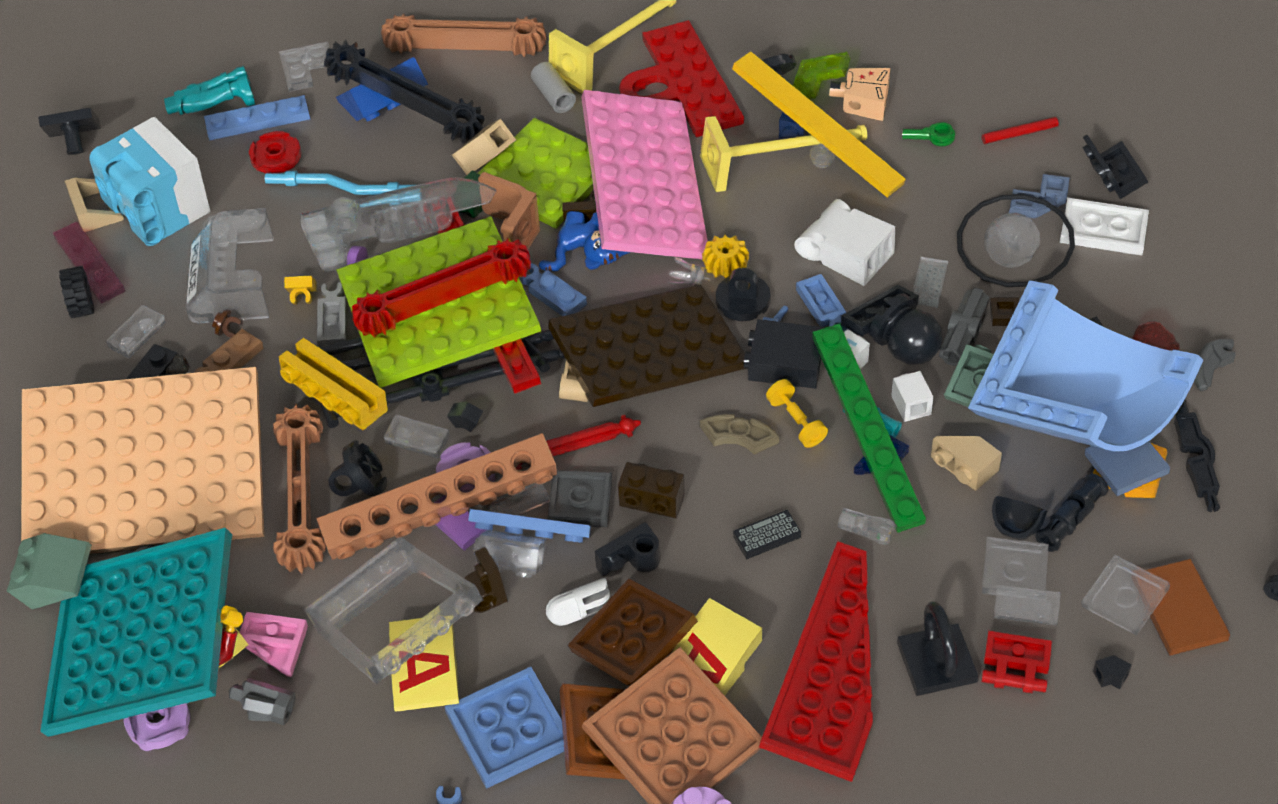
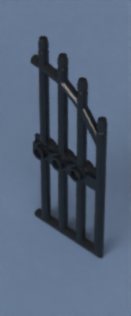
M550 330L521 338L534 366H537L541 372H547L550 369L548 362L565 358L560 348L541 353L534 346L542 343V341L548 342L553 340L554 337ZM356 337L319 348L329 355H335L363 348L364 345L361 337ZM493 349L413 376L415 386L385 393L387 405L419 396L422 402L442 400L441 397L450 395L449 388L503 375L504 372L501 365L496 364L443 378L440 369L494 356ZM368 356L342 362L352 370L371 366ZM375 375L365 377L378 386ZM320 402L328 427H337L339 425L338 418L342 416L333 410L326 409Z

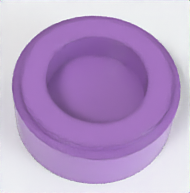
M352 246L347 255V265L368 259L367 249L363 246Z

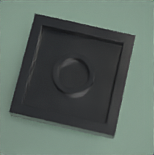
M91 108L38 116L40 127L49 137L64 135L68 155L84 152L80 132L101 129L99 118Z

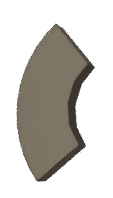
M722 414L699 420L700 428L713 446L737 444L747 448L755 455L779 443L777 433L766 424L754 418L748 420L735 417V414Z

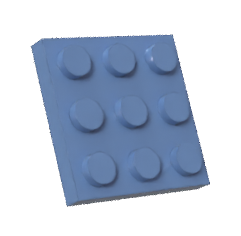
M532 667L460 699L459 704L445 706V712L486 789L564 752L562 720Z

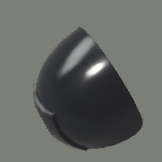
M996 496L992 505L994 524L998 531L1004 536L1017 540H1025L1038 532L1048 510L1002 496Z

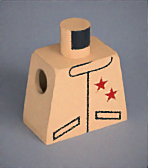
M851 68L848 70L846 82L831 81L829 96L844 98L843 111L846 113L883 121L889 89L890 68Z

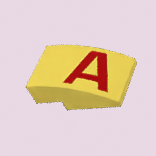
M709 598L695 616L698 622L676 645L673 652L681 647L725 696L744 672L745 662L762 642V627Z
M452 615L389 622L390 661L395 712L459 704L455 634Z

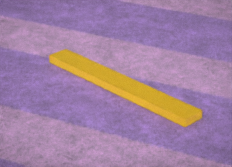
M751 51L734 63L732 70L888 198L904 185L906 179Z

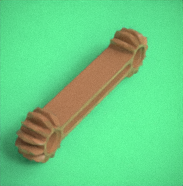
M403 13L402 16L394 15L393 19H386L381 30L385 48H389L391 53L399 51L400 54L404 51L411 53L412 49L513 51L514 56L522 54L525 57L527 54L534 56L535 52H542L543 46L546 45L547 41L543 23L538 22L537 18L530 20L527 16L524 19L516 18L515 22L416 20L414 15L406 17Z
M295 404L293 409L284 407V414H276V422L273 423V432L276 435L277 443L280 447L287 446L288 530L277 533V541L273 543V549L277 562L281 566H286L289 572L298 568V571L303 573L305 567H310L314 570L315 562H323V552L326 551V544L319 528L311 529L309 445L320 442L323 424L320 415L316 410H311L308 404L302 408ZM301 448V470L297 471L296 451ZM301 502L302 523L297 526V503Z

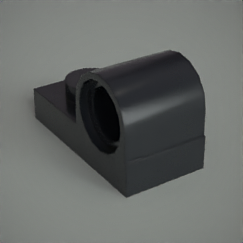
M646 522L595 550L596 569L602 576L611 571L621 569L628 561L640 572H651L658 567L660 563L659 540Z

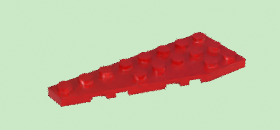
M837 541L761 738L759 748L852 782L873 723V712H871L872 686H870L871 659L868 625L869 606L867 600V553L864 550Z

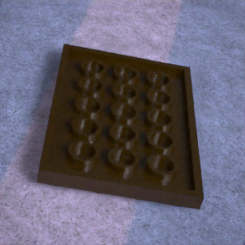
M701 284L552 318L548 322V329L593 407L746 369L744 368L745 352Z

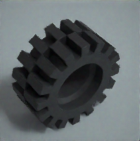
M77 266L60 270L59 278L62 294L64 295V302L71 319L94 314L92 293L90 292V285L88 284L84 267Z

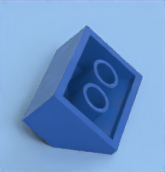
M415 57L389 69L423 87L428 85ZM361 84L336 97L337 101L356 121L365 118L368 122L380 116L378 110L387 107L389 111L401 105Z

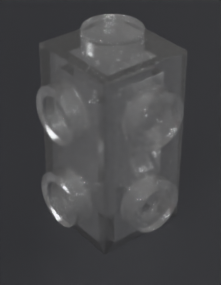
M486 530L480 534V537L476 538L473 553L486 546L499 572H503V569L515 571L514 575L518 577L530 578L543 568L546 539Z

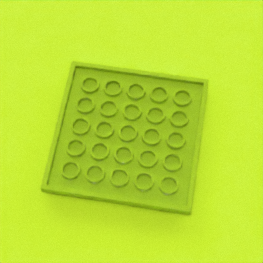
M490 216L336 270L352 312V306L357 304V298H364L366 292L374 294L376 290H379L383 294L487 252L488 245H496L497 240L503 241ZM518 277L517 283L512 280L505 285L503 281H499L396 323V330H387L386 336L383 333H379L374 338L371 334L364 336L360 330L358 331L378 386L382 388L541 332V327Z

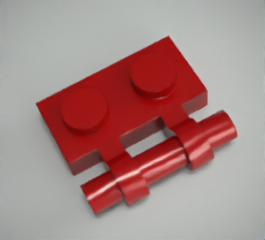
M988 630L984 664L996 666V671L983 670L981 682L994 684L995 688L1003 689L1004 686L1021 688L1025 693L1032 694L1033 691L1046 693L1047 680L1035 678V672L1048 674L1052 641ZM1006 668L1024 670L1025 676L1006 673Z

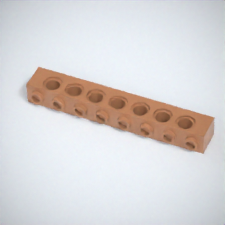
M542 433L316 519L332 560L336 558L346 559L362 548L371 549L380 546L384 542L383 540L394 536L396 538L407 536L412 532V529L420 526H433L440 522L441 517L450 514L452 516H459L466 513L470 507L478 504L482 506L491 504L499 496L507 493L509 495L520 493L526 486L533 483H546L553 476L557 475L556 463ZM520 463L531 465L526 471L516 469ZM494 473L503 476L497 482L489 481L488 477ZM465 484L475 486L470 492L460 491V488ZM442 494L446 496V499L441 503L432 502L433 497ZM409 505L418 507L417 511L412 514L403 512ZM380 516L390 517L386 524L378 525L375 523L376 519ZM357 526L361 528L357 535H347V531L351 527Z

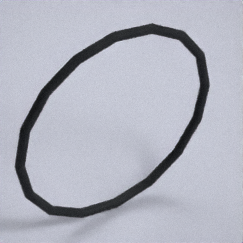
M1026 194L999 195L980 202L964 216L957 231V251L970 271L990 283L1004 287H1026L1029 281L1005 282L991 278L976 269L969 262L962 248V232L969 218L984 206L1000 200L1025 199L1045 205L1058 214L1069 232L1070 244L1064 261L1048 275L1032 281L1044 282L1052 279L1067 266L1075 248L1074 229L1061 210L1044 199Z

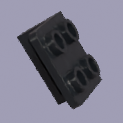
M1083 136L1086 145L1082 148L1110 193L1115 191L1118 197L1122 199L1148 183L1146 176L1122 141L1100 154L1089 136Z

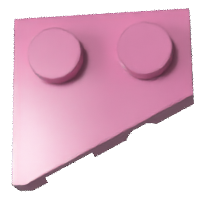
M246 612L239 633L249 644L246 647L247 650L285 676L292 677L308 624L305 619Z

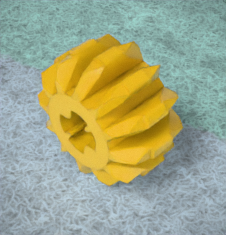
M724 234L723 238L714 236L712 241L706 242L704 253H702V261L707 273H713L715 278L719 276L727 278L734 269L746 268L749 260V252L745 242L738 241L736 235L728 238L726 234Z

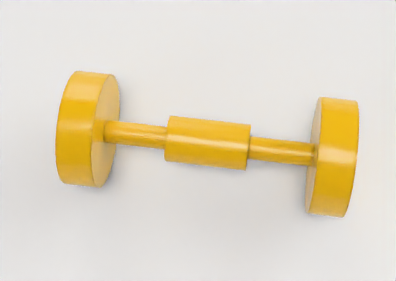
M787 379L779 380L768 389L766 393L767 400L772 406L786 404V410L797 424L803 425L804 428L799 433L798 438L804 447L811 448L818 445L827 436V427L820 420L808 423L806 421L807 416L795 402L790 401L794 395L795 387Z

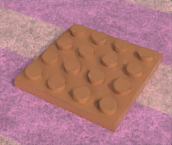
M681 647L582 724L583 730L648 804H671L676 797L691 787H708L713 789L762 749L759 748L762 736Z

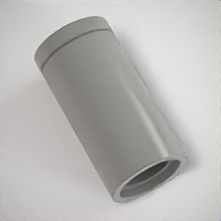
M542 62L536 65L531 72V79L553 110L557 113H564L570 110L576 102V97L554 66L549 62Z

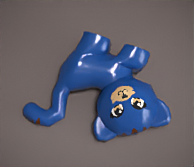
M570 211L567 213L564 225L557 236L556 260L554 262L541 260L539 267L544 271H559L566 264L565 252L579 247H584L585 265L590 270H595L601 265L611 264L630 252L602 249L597 212H594L591 220L586 223L583 213Z

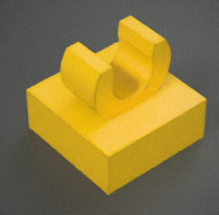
M313 276L284 277L285 289L290 293L291 303L296 305L297 296L303 293L306 296V303L311 304L312 295L310 292H317V282Z

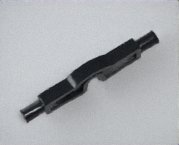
M1184 400L1174 420L1180 451L1183 453L1199 454V456L1187 460L1186 470L1192 480L1197 497H1204L1208 512H1212V510L1216 512L1220 509L1216 497L1220 486L1213 468L1215 450L1210 440L1202 434L1196 413H1189L1186 400Z

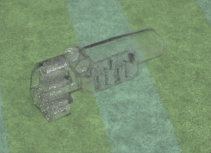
M450 177L354 201L350 198L341 197L335 199L329 207L302 213L300 220L303 232L323 272L328 273L347 266V255L351 243L376 236L382 243H392L444 230L452 223V212L490 203L496 193V189L474 180Z

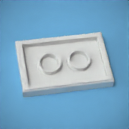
M1067 197L1065 216L1074 229L1075 245L1135 255L1143 254L1149 210ZM1063 222L1060 243L1069 244V232Z

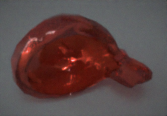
M1148 321L1140 324L1132 336L1133 340L1169 351L1180 349V344L1176 341L1173 333L1157 321Z

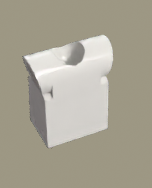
M835 199L821 213L820 218L813 222L798 237L794 246L802 257L812 261L821 260L823 265L865 286L894 254L895 226L855 208L851 211L844 201Z

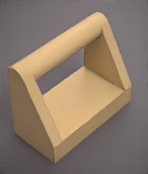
M72 178L65 180L83 233L124 219L122 213H115L109 206V211L86 209L83 198L100 193L95 179Z

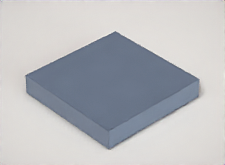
M1149 441L1127 451H1110L1094 446L1085 448V456L1116 496L1156 480L1170 472V466Z

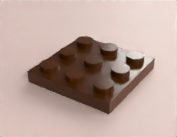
M628 579L573 638L568 647L572 653L624 684L631 686L664 660L698 621L690 611Z

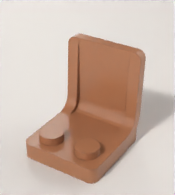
M483 172L478 178L483 211L488 215L504 220L501 226L504 241L508 237L512 242L519 239L522 245H526L529 249L540 232L536 193L526 190L519 184Z

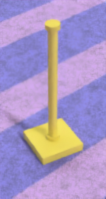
M658 0L588 46H584L555 29L549 33V63L554 66L569 87L583 94L584 90L592 91L594 53L667 6L672 7L676 4V0Z
M716 116L705 117L700 157L715 191L721 192L726 191L731 157L819 145L822 143L812 135L729 147ZM858 125L855 129L847 130L859 141L867 139L865 125Z

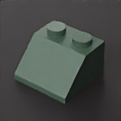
M46 533L22 540L18 548L14 569L10 575L11 579L7 592L32 610L78 596L92 545L87 541Z

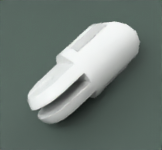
M601 578L550 599L546 606V615L549 620L555 625L564 626L596 614L611 598L606 578Z

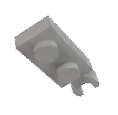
M340 282L337 283V288L334 291H328L326 284L321 286L323 298L318 299L317 305L318 347L347 340V302L345 296L343 297L344 293Z

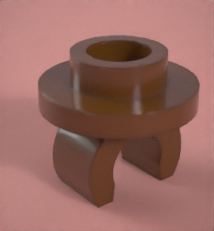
M225 309L223 313H217L212 327L215 328L216 335L221 336L224 333L227 337L231 338L236 333L230 330V324L235 322L242 325L244 321L239 317H231L232 312Z

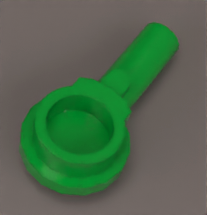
M940 122L932 124L930 128L903 129L902 138L930 140L932 144L942 147L954 142L955 131L950 124Z

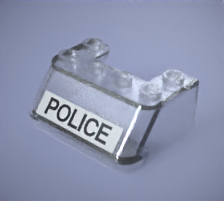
M266 208L221 211L212 217L191 242L185 310L190 321L194 323L213 322L217 313H223L225 309L232 312L231 317H239L242 320L269 318V311L263 292V279L260 272L254 269L236 270L238 244L273 241Z

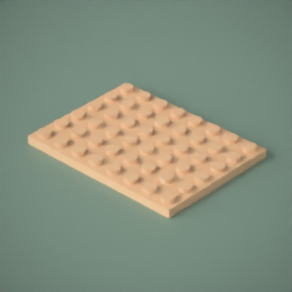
M256 367L22 389L21 542L22 540L46 533L87 541L92 545L89 554L135 550L144 545L170 543L222 528H227L232 533V540L265 537L258 370Z

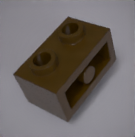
M626 462L618 483L619 506L677 519L685 496L684 474L673 470L649 467L641 463Z

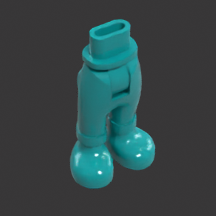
M244 65L236 67L228 74L223 72L210 80L198 84H189L185 89L175 91L174 96L164 98L168 115L176 112L183 115L184 112L189 114L216 106L225 100L234 99V96L240 97L247 106L256 105L251 90V83Z

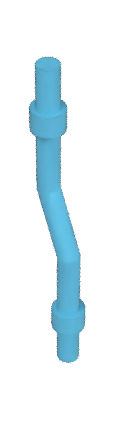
M297 171L265 173L266 184H285L286 186L328 184L355 195H387L388 198H399L400 195H420L421 191L420 185H400L399 182H388L387 185H358L329 173H298Z

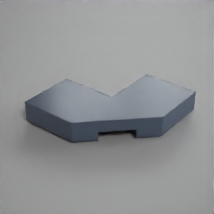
M1043 174L1040 193L1013 189L1012 194H1026L1048 201L1055 207H1059L1066 203L1070 178ZM1012 199L1009 215L1038 218L1051 210L1045 205L1025 199Z

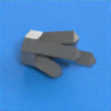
M251 678L244 681L242 685L235 684L228 690L229 698L240 701L243 709L248 710V719L252 721H272L285 725L291 716L296 700L295 692Z

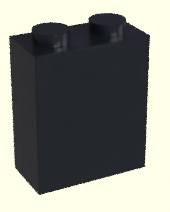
M757 319L755 330H750L748 347H752L751 352L746 351L744 358V368L748 369V380L774 384L779 380L787 379L793 386L816 389L822 359L813 340V332L825 327Z

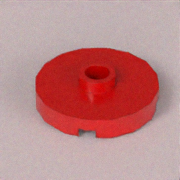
M273 131L259 136L260 140L256 141V143L253 141L248 151L252 166L262 173L286 172L295 167L300 161L302 154L298 139L296 137L294 139L289 133L282 131Z

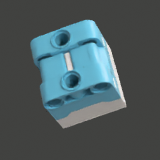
M152 117L107 143L97 146L90 154V164L102 200L115 213H122V215L124 214L127 217L132 231L145 245H156L164 238L211 212L197 158L156 117Z

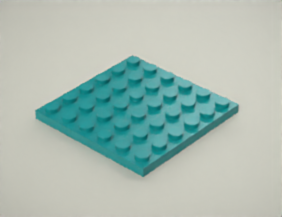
M227 528L86 565L78 596L63 600L60 604L40 730L44 735L50 737L216 696L223 623L220 622L221 609L225 606L232 540V533Z

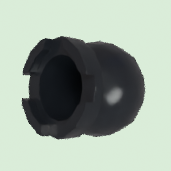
M905 293L894 296L887 302L890 307L881 316L877 313L870 325L869 335L873 337L877 344L881 346L888 345L892 355L908 365L923 364L930 361L941 349V326L932 314L916 309V301Z

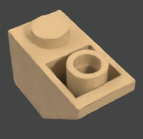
M499 119L487 125L453 153L452 156L466 175H468L472 170L476 171L496 157L516 139L503 121Z
M936 436L933 439L931 458L934 459L937 465L945 467L961 483L967 484L975 491L999 471L1002 452L980 436Z

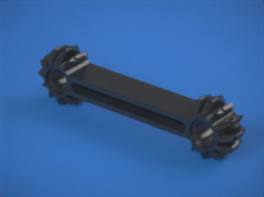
M345 39L343 45H340L335 41L333 48H328L326 51L324 66L327 68L328 76H335L334 80L336 83L342 79L347 86L351 79L444 125L443 132L444 134H452V141L458 137L463 144L466 141V137L472 139L483 129L482 124H484L485 118L481 115V106L473 107V100L467 104L461 98L457 104L365 58V49H357V42L348 45ZM341 61H349L351 64H343ZM458 118H463V119H465L467 122H466V123H462V122L458 121L457 119H458Z

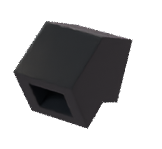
M469 402L454 403L447 417L455 428H464L471 432L477 425L483 410Z
M1113 655L1095 661L1093 672L1101 687L1112 685L1120 689L1129 676L1132 664Z

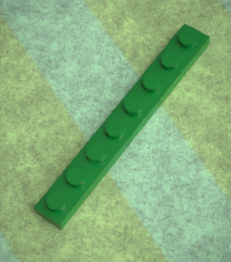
M840 323L814 331L813 340L896 532H902L925 524L926 517Z

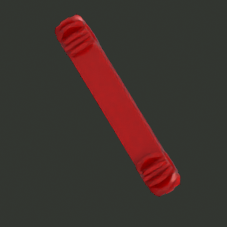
M508 237L504 242L497 240L496 245H488L487 252L383 294L379 290H376L374 294L366 292V296L364 298L358 297L357 304L352 306L354 325L364 336L371 334L375 338L379 333H383L386 336L387 330H396V323L499 281H503L505 285L512 280L517 283L518 277H526V272L531 269L529 250L526 245H522L519 239L512 242Z

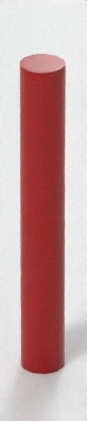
M1052 117L982 134L983 144H988L1059 126L1057 117Z

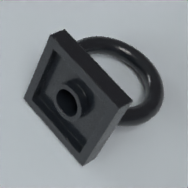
M929 602L924 609L925 631L898 636L897 644L916 696L977 683L979 677L959 624L951 625L944 608L938 602Z

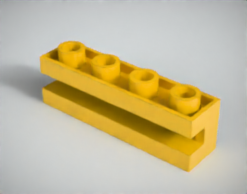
M304 337L295 344L296 355L286 350L278 356L281 367L280 374L287 383H293L302 389L308 397H314L326 409L333 410L341 415L347 423L354 424L361 430H365L388 411L386 394L383 389Z

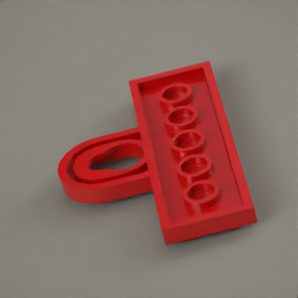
M689 20L642 33L643 42L656 65L626 75L620 82V94L682 102L686 120L696 138L703 136L705 117L716 116L722 130L744 124V116ZM652 83H663L668 87L666 90L648 96L638 95L640 90L645 89Z

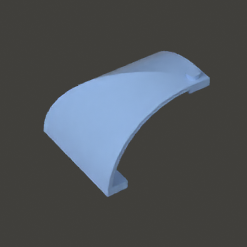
M1029 280L968 409L986 419L1110 451L1131 450L1154 438L1179 410L1196 378L1203 359L1198 354L1174 349L1173 351L1161 349L1111 331L1081 316L1056 300L1055 297L1059 290L1054 285Z

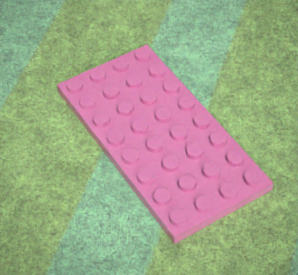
M584 90L581 98L602 249L702 260L707 235L682 102Z

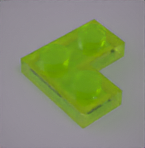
M842 52L801 60L793 86L809 100L816 98L823 80L845 77L851 60L848 53Z

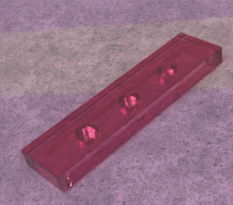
M77 221L53 232L55 240L74 267H84L90 289L101 304L126 292L121 281Z

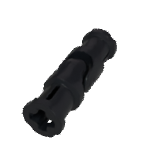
M1093 473L1086 475L1083 485L1078 490L1072 491L1060 508L1050 516L1048 525L1036 532V540L1042 548L1050 552L1060 549L1061 541L1066 536L1073 534L1076 526L1092 512L1095 507L1094 503L1108 493L1109 487L1103 478Z

